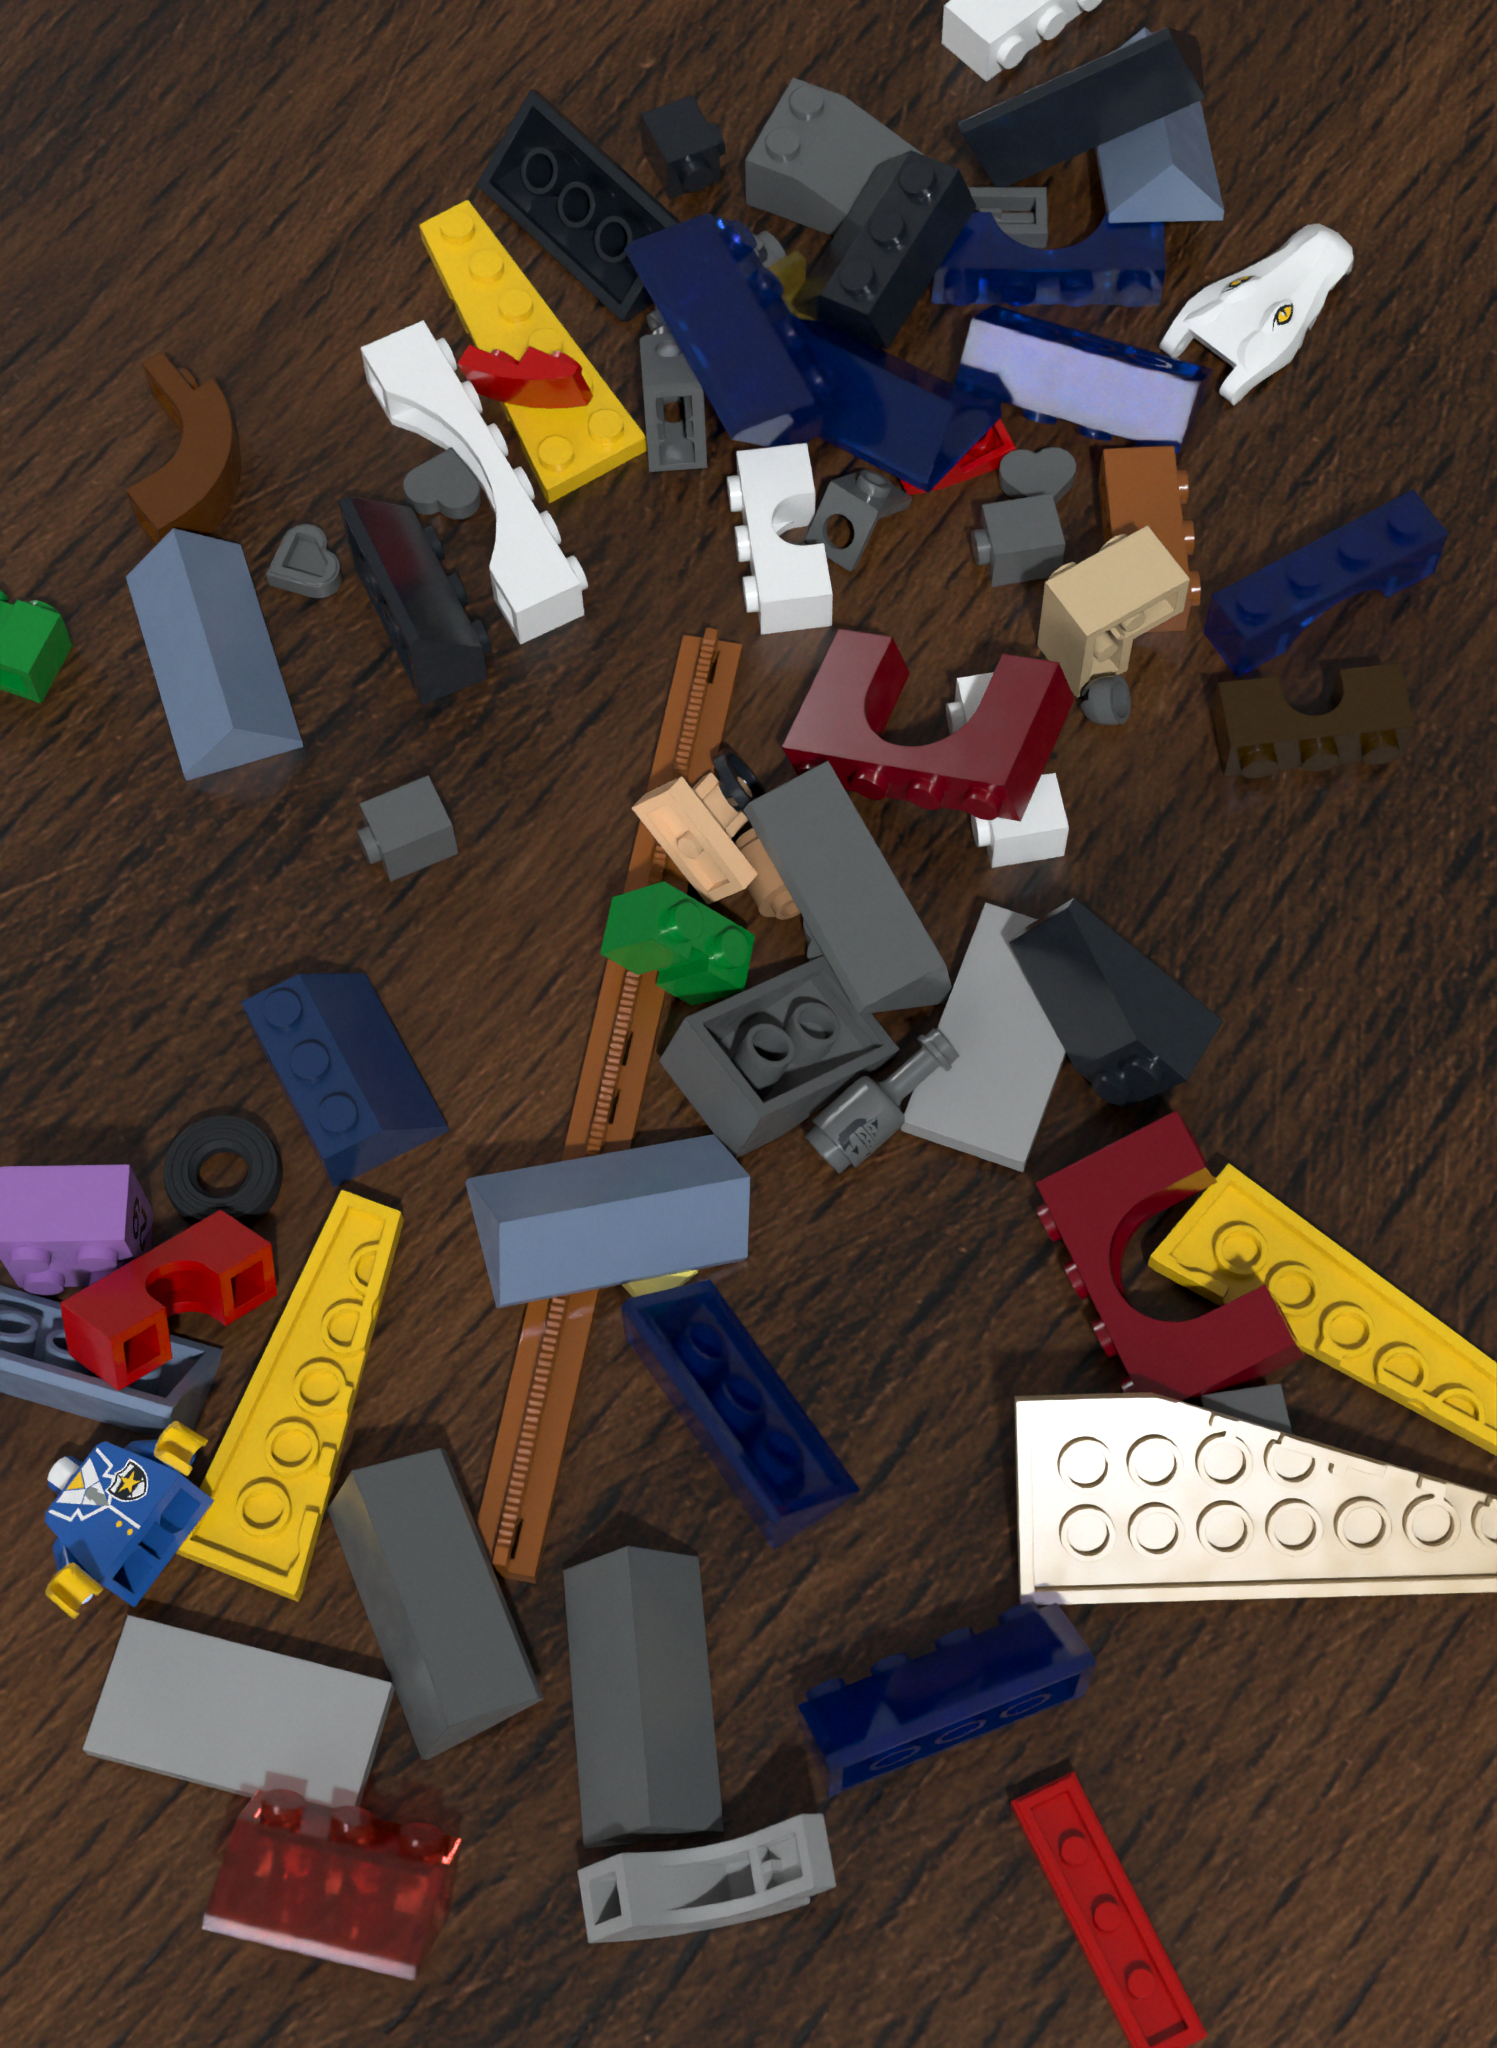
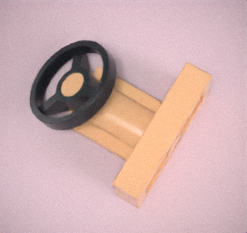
M729 748L722 749L713 758L720 776L719 781L710 772L704 775L691 788L681 776L645 793L632 807L636 815L707 905L744 890L758 875L731 839L748 821V818L742 812L749 802L766 794V791L748 765Z

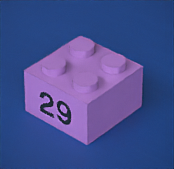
M130 1165L0 1167V1260L17 1286L23 1287L25 1291L39 1295H54L61 1293L64 1287L90 1286L151 1250L154 1211Z

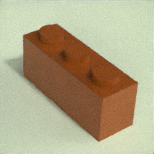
M1174 446L1103 449L1098 489L1104 544L1117 535L1126 534L1129 536L1145 526H1149L1190 578L1184 611L1147 632L1186 631L1190 607H1199L1201 596L1198 570L1189 571L1187 556H1192L1194 553L1192 519L1183 520L1181 505H1187L1188 502L1186 469H1177Z

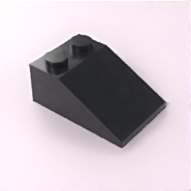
M1075 898L1019 930L1009 941L1016 958L1075 1070L1092 1083V1088L1099 1097L1109 1103L1119 1105L1123 1109L1187 1081L1223 1022L1220 1017Z

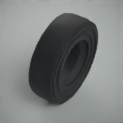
M215 1116L192 1124L174 1140L165 1158L163 1171L164 1186L174 1209L192 1225L222 1210L244 1226L249 1227L264 1217L274 1205L281 1188L282 1165L272 1140L258 1126L239 1117ZM219 1153L236 1154L247 1163L248 1174L244 1184L237 1191L226 1196L211 1195L205 1192L198 1182V1174L203 1163L211 1156Z

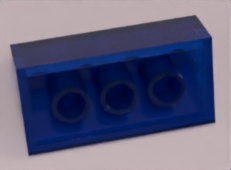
M706 213L634 240L624 248L625 252L731 439L767 447L808 443L846 410L836 392L838 388L836 377L824 363L817 359L808 343L811 340V336L807 327L788 309L781 297L784 293L781 282L773 272L763 266L754 250L757 247V242L753 234L743 223L738 220L730 221Z
M992 305L972 318L954 387L969 391L967 399L983 406L992 402L994 408H1000L1003 401L1023 407L1022 415L1033 421L1056 424L1057 418L1080 424L1078 432L1090 438L1111 441L1114 434L1134 440V448L1174 446L1175 453L1178 454L1187 443L1213 369L1015 310Z
M1028 1602L1002 1613L997 1618L1000 1625L978 1634H974L972 1627L961 1628L937 1639L934 1642L935 1651L912 1660L907 1652L898 1653L870 1667L872 1676L847 1686L843 1678H836L811 1688L805 1693L807 1701L797 1705V1721L826 1794L830 1798L1084 1696L1096 1666L1090 1649L1057 1603L1038 1609L1035 1602Z

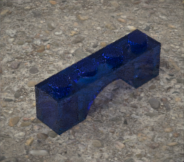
M973 212L932 278V303H950L956 306L970 304H1009L1011 306L1065 304L1072 307H1080L1087 304L1124 305L1127 307L1160 305L1166 272L1164 222L1108 223L1106 213L1097 230L1086 240L1064 249L1042 250L1025 246L1013 240L999 227L991 212Z
M1413 489L1213 594L1204 634L1235 676L1239 677L1286 652L1299 634L1312 621L1340 601L1367 590H1379L1385 598H1388L1435 573L1448 532Z

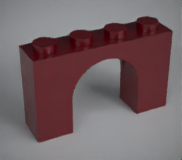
M838 629L782 746L797 776L829 761L845 790L857 792L872 800H882L887 797L909 801L927 810H937L942 807L965 811L983 820H994L998 817L1021 822L1075 700L1060 663L1002 654L977 710L964 726L947 738L932 744L911 747L899 746L883 740L886 724L910 675L893 637Z
M1177 1110L1037 1182L1036 1185L1045 1203L1037 1206L1036 1211L1051 1240L1056 1242L1063 1238L1073 1259L1063 1264L1077 1295L1081 1300L1091 1296L1100 1318L1094 1320L1091 1324L1102 1348L1109 1358L1119 1354L1129 1376L1120 1380L1123 1392H1153L1197 1406L1201 1395L1239 1390L1305 1357V1354L1280 1304L1266 1284L1205 1315L1188 1321L1167 1322L1152 1319L1136 1311L1131 1305L1123 1285L1122 1265L1126 1248L1134 1233L1145 1221L1155 1214L1217 1183L1189 1126Z

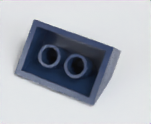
M365 973L297 974L241 1001L251 1031L333 1188L449 1131L442 1114Z

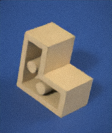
M1148 525L1129 536L1126 534L1117 535L1106 542L1098 553L1078 564L1070 562L1059 567L1045 582L1037 646L1049 661L1060 663L1070 689L1079 698L1082 696L1083 689L1090 681L1100 677L1120 675L1128 670L1133 639L1184 611L1190 578Z

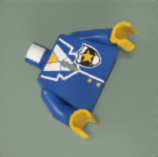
M174 1421L168 1425L159 1439L132 1441L124 1449L105 1441L96 1445L84 1462L72 1455L58 1460L50 1470L47 1479L49 1488L58 1496L45 1512V1523L57 1536L52 1546L57 1574L48 1584L46 1596L73 1619L79 1615L78 1610L81 1604L89 1601L93 1594L98 1596L103 1591L101 1585L135 1608L214 1502L210 1496L179 1473L181 1472L186 1476L190 1474L193 1469L190 1465L195 1459L196 1451L202 1446L205 1447L208 1440L182 1423Z

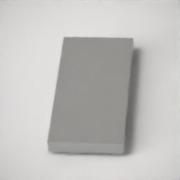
M985 903L937 1031L953 1046L960 1057L951 1064L952 1068L948 1072L942 1067H938L913 1090L904 1113L905 1122L901 1126V1131L1023 1172L1064 1062L1066 1051L1009 944V941L1016 932L1038 919Z
M128 1615L83 1750L90 1756L354 1825L395 1688L391 1682Z

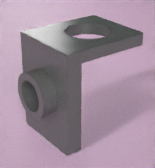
M868 469L834 479L829 483L804 543L807 545L824 543L827 558L848 571L855 570L878 519L907 509L913 497L894 486L883 475ZM834 514L846 516L854 527V539L847 548L837 547L830 541L827 535V523Z

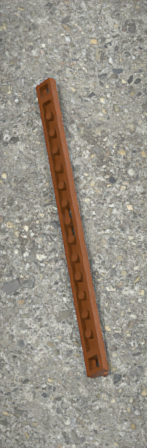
M706 628L704 638L683 635L647 792L681 776L691 788L704 775L710 772L716 777L717 769L713 758L723 747L743 657L742 644L719 641L718 629ZM714 662L716 663L712 683H709L710 672ZM640 820L623 894L665 881L689 896L691 883ZM608 959L561 1161L633 1149L668 994L667 991L656 986L658 970L636 975ZM627 1040H631L626 1066H624L622 1061ZM614 1097H618L613 1123L609 1124ZM602 1288L528 1303L476 1526L497 1577L537 1583ZM517 1524L522 1526L514 1559H511L510 1555Z

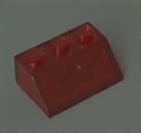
M273 1789L267 1792L258 1790L237 1818L204 1915L202 1929L415 1981L448 1919L463 1839L444 1835L442 1830L428 1823L411 1822L403 1825L378 1819L370 1811L357 1806L332 1808L308 1802L301 1794L291 1790Z

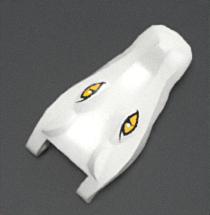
M1322 224L1306 225L1293 234L1274 253L1236 274L1205 287L1191 298L1170 326L1159 345V349L1170 357L1176 358L1186 349L1193 338L1197 339L1234 368L1223 382L1219 394L1232 405L1237 404L1258 383L1292 361L1297 350L1303 344L1307 329L1312 328L1322 310L1328 291L1334 288L1345 273L1348 275L1351 272L1354 260L1352 247L1338 232Z

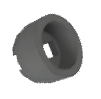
M1120 675L1100 677L1090 681L1082 691L1083 698L1087 700L1083 701L1080 705L1085 717L1092 723L1104 726L1126 723L1130 715L1131 698L1125 679Z

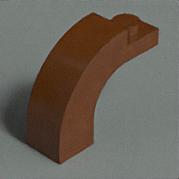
M161 351L143 362L142 365L152 397L180 430L182 439L173 457L162 468L126 489L137 524L155 546L173 528L203 536L210 534L229 510L235 498L241 475L240 447L230 410L220 387L213 378L198 386L192 374L184 366L177 370Z

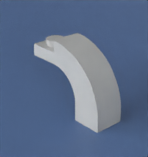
M800 1814L755 1833L708 1846L664 1852L620 1853L578 1870L588 1943L659 1938L743 1923L810 1904V1896L836 1887L823 1814Z

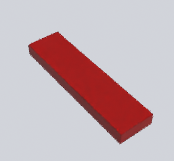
M1074 1771L1011 1801L1010 1808L1129 2047L1188 2048L1205 2039L1208 2035Z

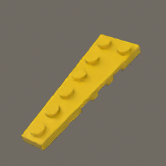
M467 199L419 224L421 239L449 298L454 301L459 319L466 333H469L475 347L491 353L493 349L504 351L518 362H520L529 346L550 355L553 351H560L576 360L583 369L582 375L593 394V398L588 406L545 409L500 402L508 421H511L518 435L521 449L548 503H552L646 452L647 437Z
M1228 1163L1215 1178L1217 1183L1209 1186L1150 1255L1147 1265L1153 1270L1219 1306H1223L1266 1284L1280 1304L1305 1353L1497 1456V1363Z
M341 1189L199 1488L210 1496L214 1502L176 1551V1554L294 1601H299L303 1593L404 1223L401 1211Z

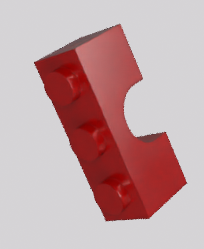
M222 1210L215 1212L60 1302L68 1354L117 1391L122 1390L173 1359L167 1322L168 1317L183 1312H201L212 1316L227 1326L277 1295L272 1245L269 1241Z

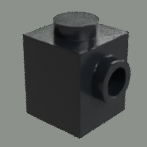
M692 95L640 113L643 152L669 199L688 192L701 191L708 185L720 181V156L726 153L724 139L715 122L707 123Z

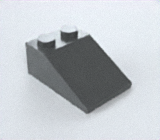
M792 78L745 159L746 204L835 236L880 163L911 150L922 155L924 154L845 96Z
M822 955L685 1017L659 1062L712 1132L736 1159L790 1131L836 1099L857 1079L869 1076L894 1059L900 1052V1049L872 1013L857 1014L825 955Z

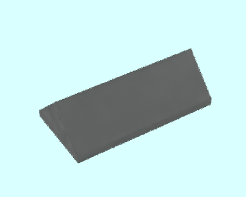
M829 761L749 802L743 811L857 1014L947 1003L952 991V985L946 964Z
M437 1448L352 1470L327 1510L422 1760H429L538 1703L544 1697L446 1449Z
M626 1546L563 1570L584 1848L723 1835L724 1825L699 1557Z

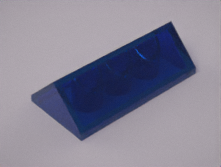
M777 316L774 318L749 393L751 403L927 493L1002 417L1000 407L847 332L819 320Z
M711 1280L628 1298L621 1306L626 1339L773 1550L853 1498L860 1491Z

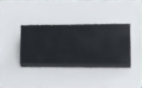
M1170 27L1161 29L958 122L961 134L996 187L1012 185L1205 99L1201 51L1197 37Z
M531 89L476 185L622 322H629L689 278L687 227L538 90Z

